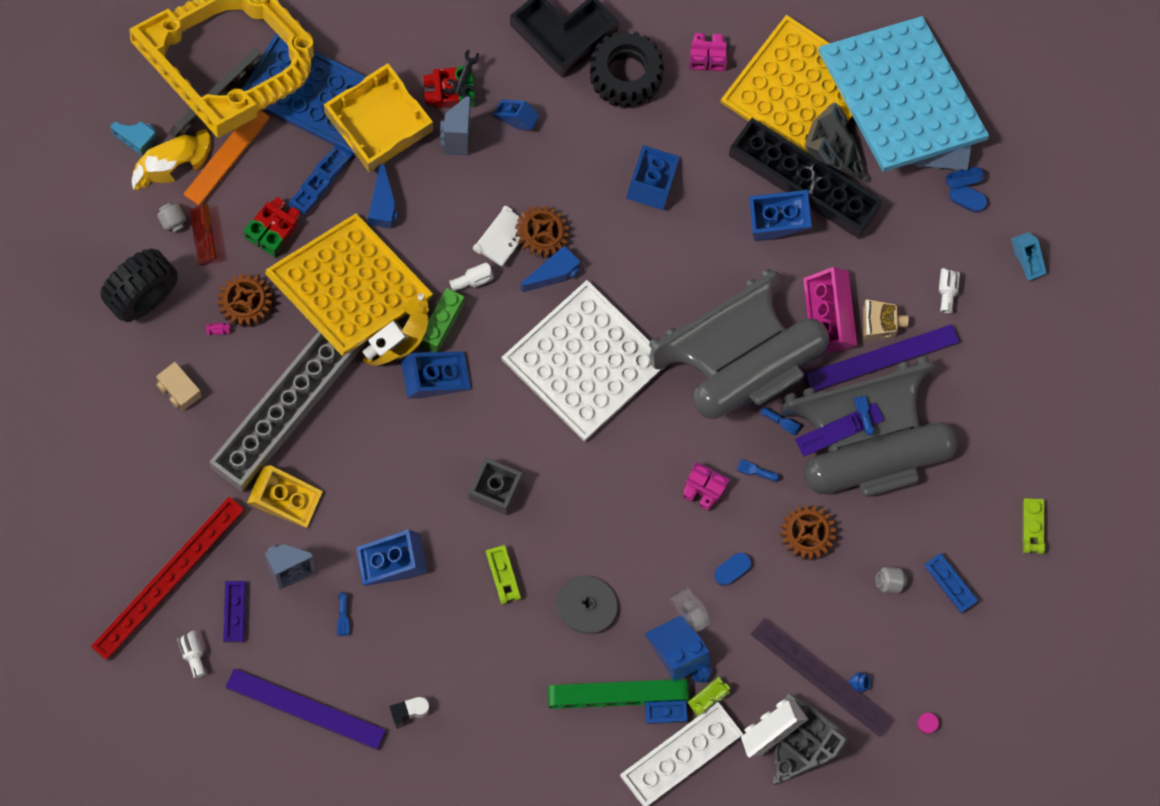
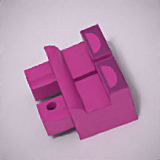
M695 33L690 49L689 70L706 71L708 61V71L725 72L727 65L726 42H724L722 34H714L712 42L705 41V34Z
M695 462L685 482L683 498L692 502L696 494L703 497L699 506L708 511L713 504H717L730 479L715 471L711 475V469Z

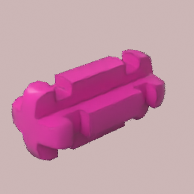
M228 322L226 324L212 323V325L207 323L206 333L207 335H210V333H213V335L229 334L230 324Z

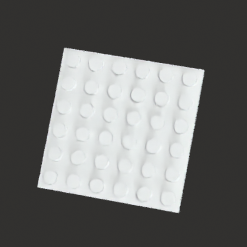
M588 280L501 357V360L584 442L665 368L663 367L658 370L653 368L650 358V341Z

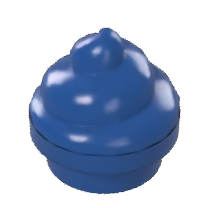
M707 665L691 673L694 681L704 683L709 680L712 667Z
M858 672L849 679L850 686L857 692L863 693L870 688V676L864 672Z

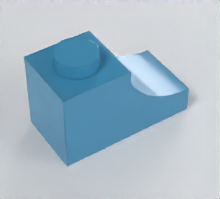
M115 121L110 126L112 135L141 156L157 140L156 130L148 123L145 125L140 121L138 124L127 126Z
M1029 232L1012 238L1011 242L1015 257L1018 258L1026 279L1032 280L1047 274L1038 238Z

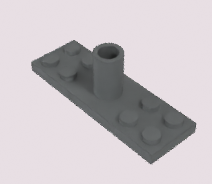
M255 47L207 94L228 95L229 92L226 88L232 82L238 83L245 75V70L250 71L260 60L258 56L261 51ZM190 109L173 125L169 133L174 138L178 134L181 136L189 129L191 121L195 124L200 118Z

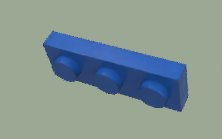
M941 553L924 564V568L961 614L977 603L976 597Z

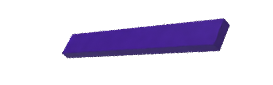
M951 324L805 373L804 376L809 388H814L815 392L957 345L959 340Z
M233 669L226 685L228 690L375 750H378L386 732L382 728L237 669Z

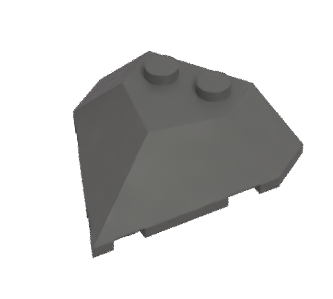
M834 102L812 122L805 147L816 160L868 183L870 179L868 174L864 173L863 160L853 134L850 135L846 127L848 123L847 117L837 103Z
M790 693L787 694L785 699L787 701L794 699L808 720L775 745L774 764H776V776H774L773 785L836 758L848 741L844 730L815 707Z

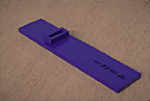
M876 403L869 405L868 414L870 415L872 426L883 422L884 418ZM855 411L796 438L795 441L803 457L865 430L861 414Z

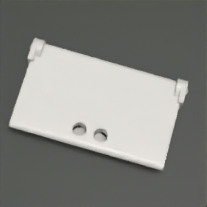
M504 206L477 244L473 246V250L479 254L482 253L498 265L503 266L519 245L517 242L521 237L515 236L516 231H518L515 229V226L518 223L519 216L513 213L511 208Z

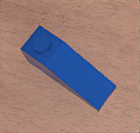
M380 164L369 210L368 224L392 229L393 222H397L398 211L395 210V202L385 166Z
M563 246L521 282V291L526 292L564 282L570 277L574 278L580 272V261Z

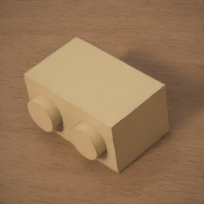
M176 362L156 376L158 381L157 387L163 394L167 392L171 397L169 401L175 408L180 407L184 411L202 397L200 390Z

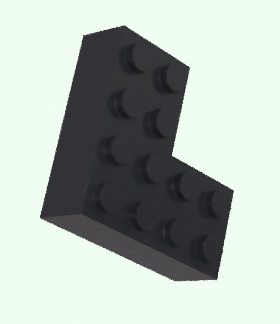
M528 0L510 15V26L561 78L591 54L598 43L602 44L603 38L606 36L610 38L612 33L617 32L619 21L599 0H586L565 18L547 0Z

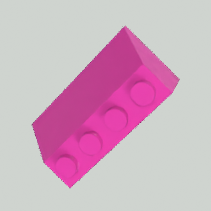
M832 267L803 278L807 317L817 319L824 324L829 334V344L824 352L843 351L857 346L849 272Z

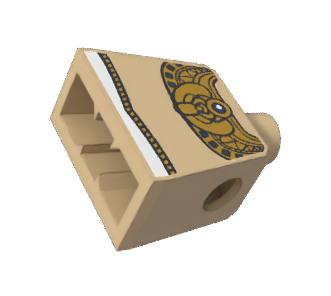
M865 299L863 304L864 341L893 338L896 336L897 327H908V315H897V305Z

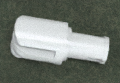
M483 263L466 270V275L449 282L453 291L456 292L468 286L476 288L493 280L494 275L490 265Z
M945 268L941 269L938 292L942 295L940 309L942 313H953V299L958 295L960 272Z
M193 630L177 638L184 661L190 664L193 678H200L206 675L201 661L203 651L197 633Z

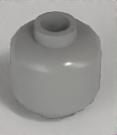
M170 202L158 209L160 212L157 214V218L164 230H172L174 233L184 227L182 224L187 218L179 204Z
M883 567L876 574V586L883 593H900L907 585V576L904 575L903 570L899 567Z

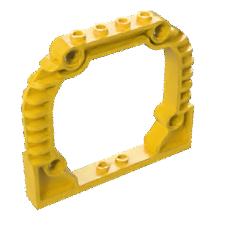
M193 0L192 2H186L182 7L175 8L173 12L166 9L129 29L131 43L217 138L257 117V111L266 109L268 105L275 104L277 100H282L288 94H293L298 88H301L309 77L311 59L314 57L311 34L301 27L298 20H294L290 16L289 11L283 8L278 0ZM227 10H243L251 18L264 19L288 45L291 64L281 73L247 91L233 89L228 95L223 96L207 94L200 97L192 88L188 79H184L178 68L173 67L165 58L169 46L181 41L182 32L215 14Z

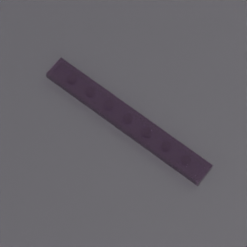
M763 619L751 633V636L877 736L880 737L893 721L766 619Z

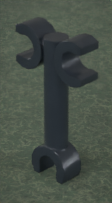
M470 50L465 52L466 63L459 81L456 83L455 80L448 79L447 83L452 85L453 88H444L446 95L455 94L461 96L462 99L470 97L465 92H473L474 87L465 84L472 66L479 61V53L476 54L475 58H469Z

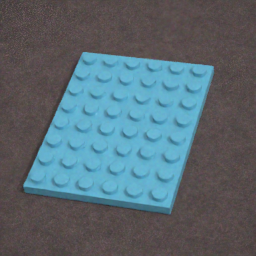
M923 16L819 47L818 52L882 172L988 140L989 134Z

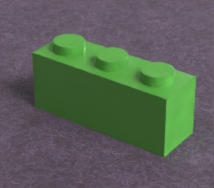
M446 288L428 321L426 333L420 342L421 347L432 352H439L464 306V296Z

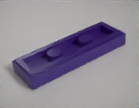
M225 581L223 642L244 643L246 581Z

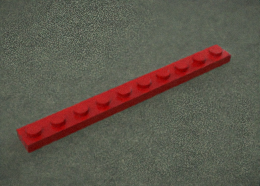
M228 497L91 645V648L107 661L242 515L244 508Z

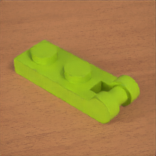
M1023 499V553H1030L1031 551L1037 552V554H1044V499ZM1030 539L1037 540V544H1031Z
M505 545L485 550L501 605L506 604L509 600H520V593ZM511 587L512 592L504 593L503 588Z

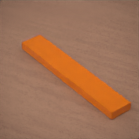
M259 110L257 111L256 118L236 128L184 192V197L200 207L267 124L270 116Z

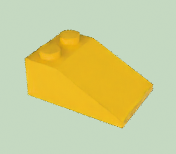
M271 465L263 466L247 504L307 528L323 491Z

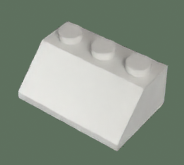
M794 699L782 700L776 705L777 709L775 711L765 713L760 717L761 722L757 725L753 723L744 730L746 733L741 736L749 758L762 756L808 720Z

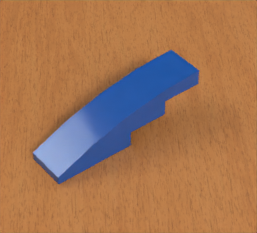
M335 145L314 167L313 173L302 183L301 189L292 197L288 206L296 208L300 211V214L305 216L334 182L351 159L352 154Z

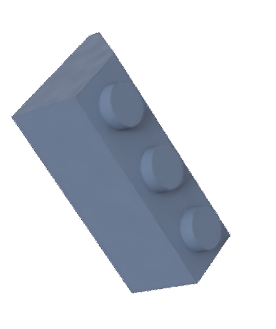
M465 97L446 112L445 121L441 120L440 140L441 147H444V154L468 156L470 97Z
M969 145L909 165L915 167L927 166L935 169L950 168L956 171L967 170L971 147Z
M282 544L270 547L267 550L268 552L265 553L268 569L279 590L316 572L313 556L310 552Z

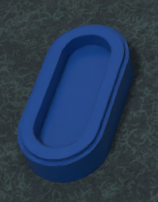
M971 167L967 170L951 172L946 176V185L956 188L980 182L984 179V171L979 167Z
M967 186L951 187L949 191V198L953 203L974 213L983 211L987 204L986 197L982 193Z
M744 553L733 555L715 570V581L721 586L730 585L749 570L751 565L750 558Z

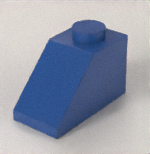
M501 99L492 114L495 118L518 130L530 131L540 116L526 101Z

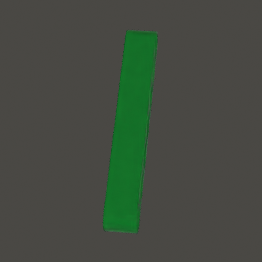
M679 679L675 682L673 680L551 685L547 687L548 708L645 705V702L666 701L688 702L689 684L688 680Z

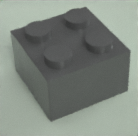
M485 457L469 491V500L506 515L522 481V473Z

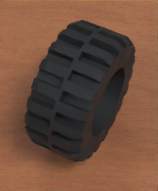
M623 31L622 34H618V32L612 33L611 38L608 36L603 38L602 44L598 43L595 47V52L592 53L590 63L591 84H594L593 89L596 93L600 92V98L603 101L608 99L609 104L612 106L619 104V108H625L626 105L634 108L637 107V103L643 105L647 103V98L652 99L661 87L664 71L663 55L661 50H657L658 46L655 42L652 41L650 43V38L646 35L643 37L639 36V32L634 31V34H629L628 31ZM620 58H632L642 64L645 73L637 80L621 81L610 73L609 65Z
M153 248L144 249L142 252H137L134 256L126 259L123 264H120L110 274V277L106 279L104 286L101 288V299L120 321L132 322L133 320H138L140 317L147 315L151 310H154L172 292L171 290L175 287L178 280L177 270L159 250Z

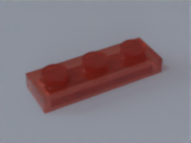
M202 203L190 210L198 265L205 266L216 260L217 255L208 204Z

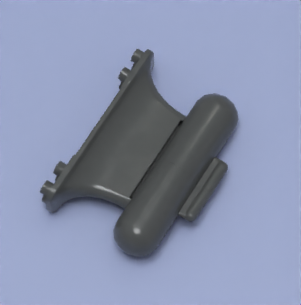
M766 269L761 274V279L757 281L755 279L748 280L745 284L746 288L742 292L690 324L684 325L678 330L670 328L665 333L666 337L662 340L654 338L649 343L651 348V365L654 369L658 370L670 363L682 362L695 367L708 377L698 384L692 396L697 412L705 418L716 419L722 417L749 399H752L757 405L763 404L804 377V373L800 367L818 357L827 349L830 340L825 325L817 319L806 318L787 329L778 319L773 307V299L781 292V275L777 271Z
M923 356L916 360L917 364L910 367L908 361L898 364V369L892 374L827 392L816 393L814 388H808L803 391L804 395L798 399L795 393L784 396L785 401L782 402L780 411L782 417L797 416L804 418L816 429L857 411L854 398L866 396L868 406L876 403L884 418L883 422L872 426L874 428L873 435L869 436L864 430L827 446L828 453L817 455L810 459L805 466L804 475L805 481L811 490L818 494H829L859 485L863 496L868 497L917 483L919 481L917 468L942 462L953 457L958 447L957 435L953 428L944 422L920 426L917 416L916 398L918 387L922 380L932 375L935 369L934 362H929L928 357Z

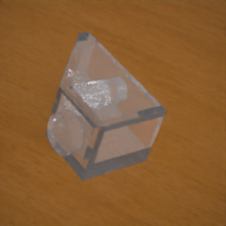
M688 588L670 597L680 616L695 632L703 630L711 624L704 604Z

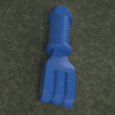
M866 396L854 398L857 412L861 414V420L865 428L864 431L867 435L871 436L874 433V428L868 414L869 407Z
M763 407L760 410L762 416H766L776 424H781L782 429L793 435H796L801 424L789 418H782L781 415L776 414L767 407Z
M743 459L740 460L739 467L737 468L738 472L750 476L756 474L758 477L769 479L772 482L779 480L777 473L764 470L762 467L758 468L755 464Z
M341 592L338 596V614H340V617L337 620V636H349V620L346 617V614H348V596L345 592Z

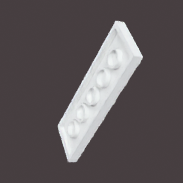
M719 702L706 710L704 714L698 716L620 774V777L642 806H650L741 738L743 733Z

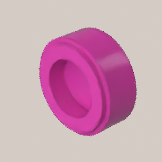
M932 713L922 714L917 722L918 729L924 734L934 733L939 725L938 718Z

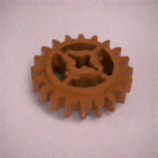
M537 205L534 210L530 206L528 212L524 210L521 214L522 217L519 216L518 223L515 226V229L518 230L515 236L521 237L517 243H524L522 250L530 249L529 255L536 252V257L538 258L543 253L544 258H547L549 253L553 256L556 251H559L562 246L566 245V239L569 237V234L565 232L568 231L569 226H563L566 219L560 220L559 218L562 213L555 215V208L548 211V207L545 205L543 210H541V207ZM528 224L531 227L530 230L532 231V236L529 235L527 228ZM552 227L556 231V239L553 237Z
M240 273L239 279L232 275V282L225 280L226 287L220 286L222 293L217 294L220 300L217 302L218 307H222L220 308V314H225V320L231 318L232 325L236 321L239 322L240 327H242L244 322L250 327L251 321L257 325V318L264 320L263 313H270L268 307L272 306V301H270L272 294L268 293L270 288L269 286L264 287V280L258 282L257 275L253 279H251L250 273L247 274L246 278H243L242 273ZM234 291H236V296L233 298V301L229 303L231 294ZM261 297L259 305L254 309L253 305L257 302L256 299ZM243 310V311H245L246 313H240V312H237V311Z
M805 504L803 511L797 506L796 513L790 510V517H784L785 523L781 524L780 528L785 531H782L780 536L786 537L782 544H789L786 551L788 552L793 549V557L800 553L801 560L807 555L809 561H811L813 555L819 559L820 552L826 555L828 552L826 547L832 548L833 544L831 542L835 541L836 537L831 534L836 533V529L830 528L833 526L834 521H827L830 514L823 516V508L816 512L815 505L809 510L807 504ZM802 519H813L815 521L808 522ZM794 524L798 527L799 531L796 538H794L792 533ZM821 527L824 531V539L822 541L818 535V530ZM813 529L811 534L804 535L805 530L808 532ZM808 543V544H811V545H814V546H812V547H807V546H803L802 544Z

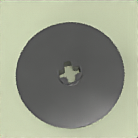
M579 576L566 582L560 589L557 597V610L560 618L568 627L580 633L593 634L603 631L613 622L617 613V600L612 589L602 580L591 576ZM585 601L590 605L589 608H585Z

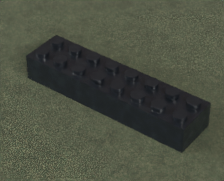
M754 118L749 120L730 147L729 156L781 190L785 192L808 190L809 206L811 209L858 239L881 207V199L828 165L816 160L812 155Z

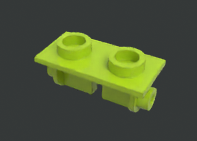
M717 677L687 703L698 717L730 693V687L723 683L720 677Z

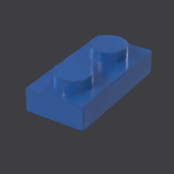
M686 701L645 702L646 724L686 723Z

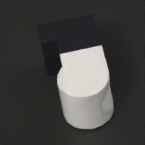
M417 697L390 705L396 729L404 727L403 721L414 717H425L429 712L428 701L425 698Z

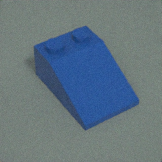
M643 145L626 199L663 210L680 156Z
M808 190L749 196L754 241L775 239L812 228Z
M464 351L410 353L401 360L407 398H426L471 389Z
M408 529L356 547L363 586L408 579L427 573L421 535Z
M681 616L645 633L646 638L674 682L710 664L709 651L705 644Z

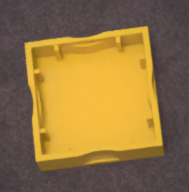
M388 63L365 77L355 87L345 90L324 104L325 115L368 172L376 169L380 164L385 163L433 131V121L420 104L411 97L404 83Z

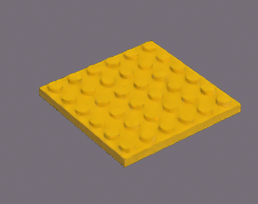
M788 15L782 19L720 100L721 104L748 122L751 118H754L807 153L809 152L805 147V142L812 122L832 103H837L846 115L848 123L853 117L818 52L820 46L830 43Z
M357 213L267 268L265 272L271 281L342 356L369 340L392 321L396 322L408 313L401 309L416 294H424L427 301L433 296V293Z

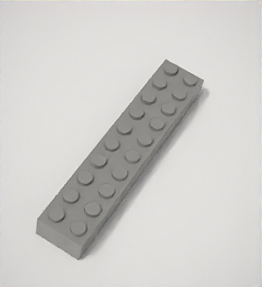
M318 331L210 460L211 469L243 492L368 340L342 356Z

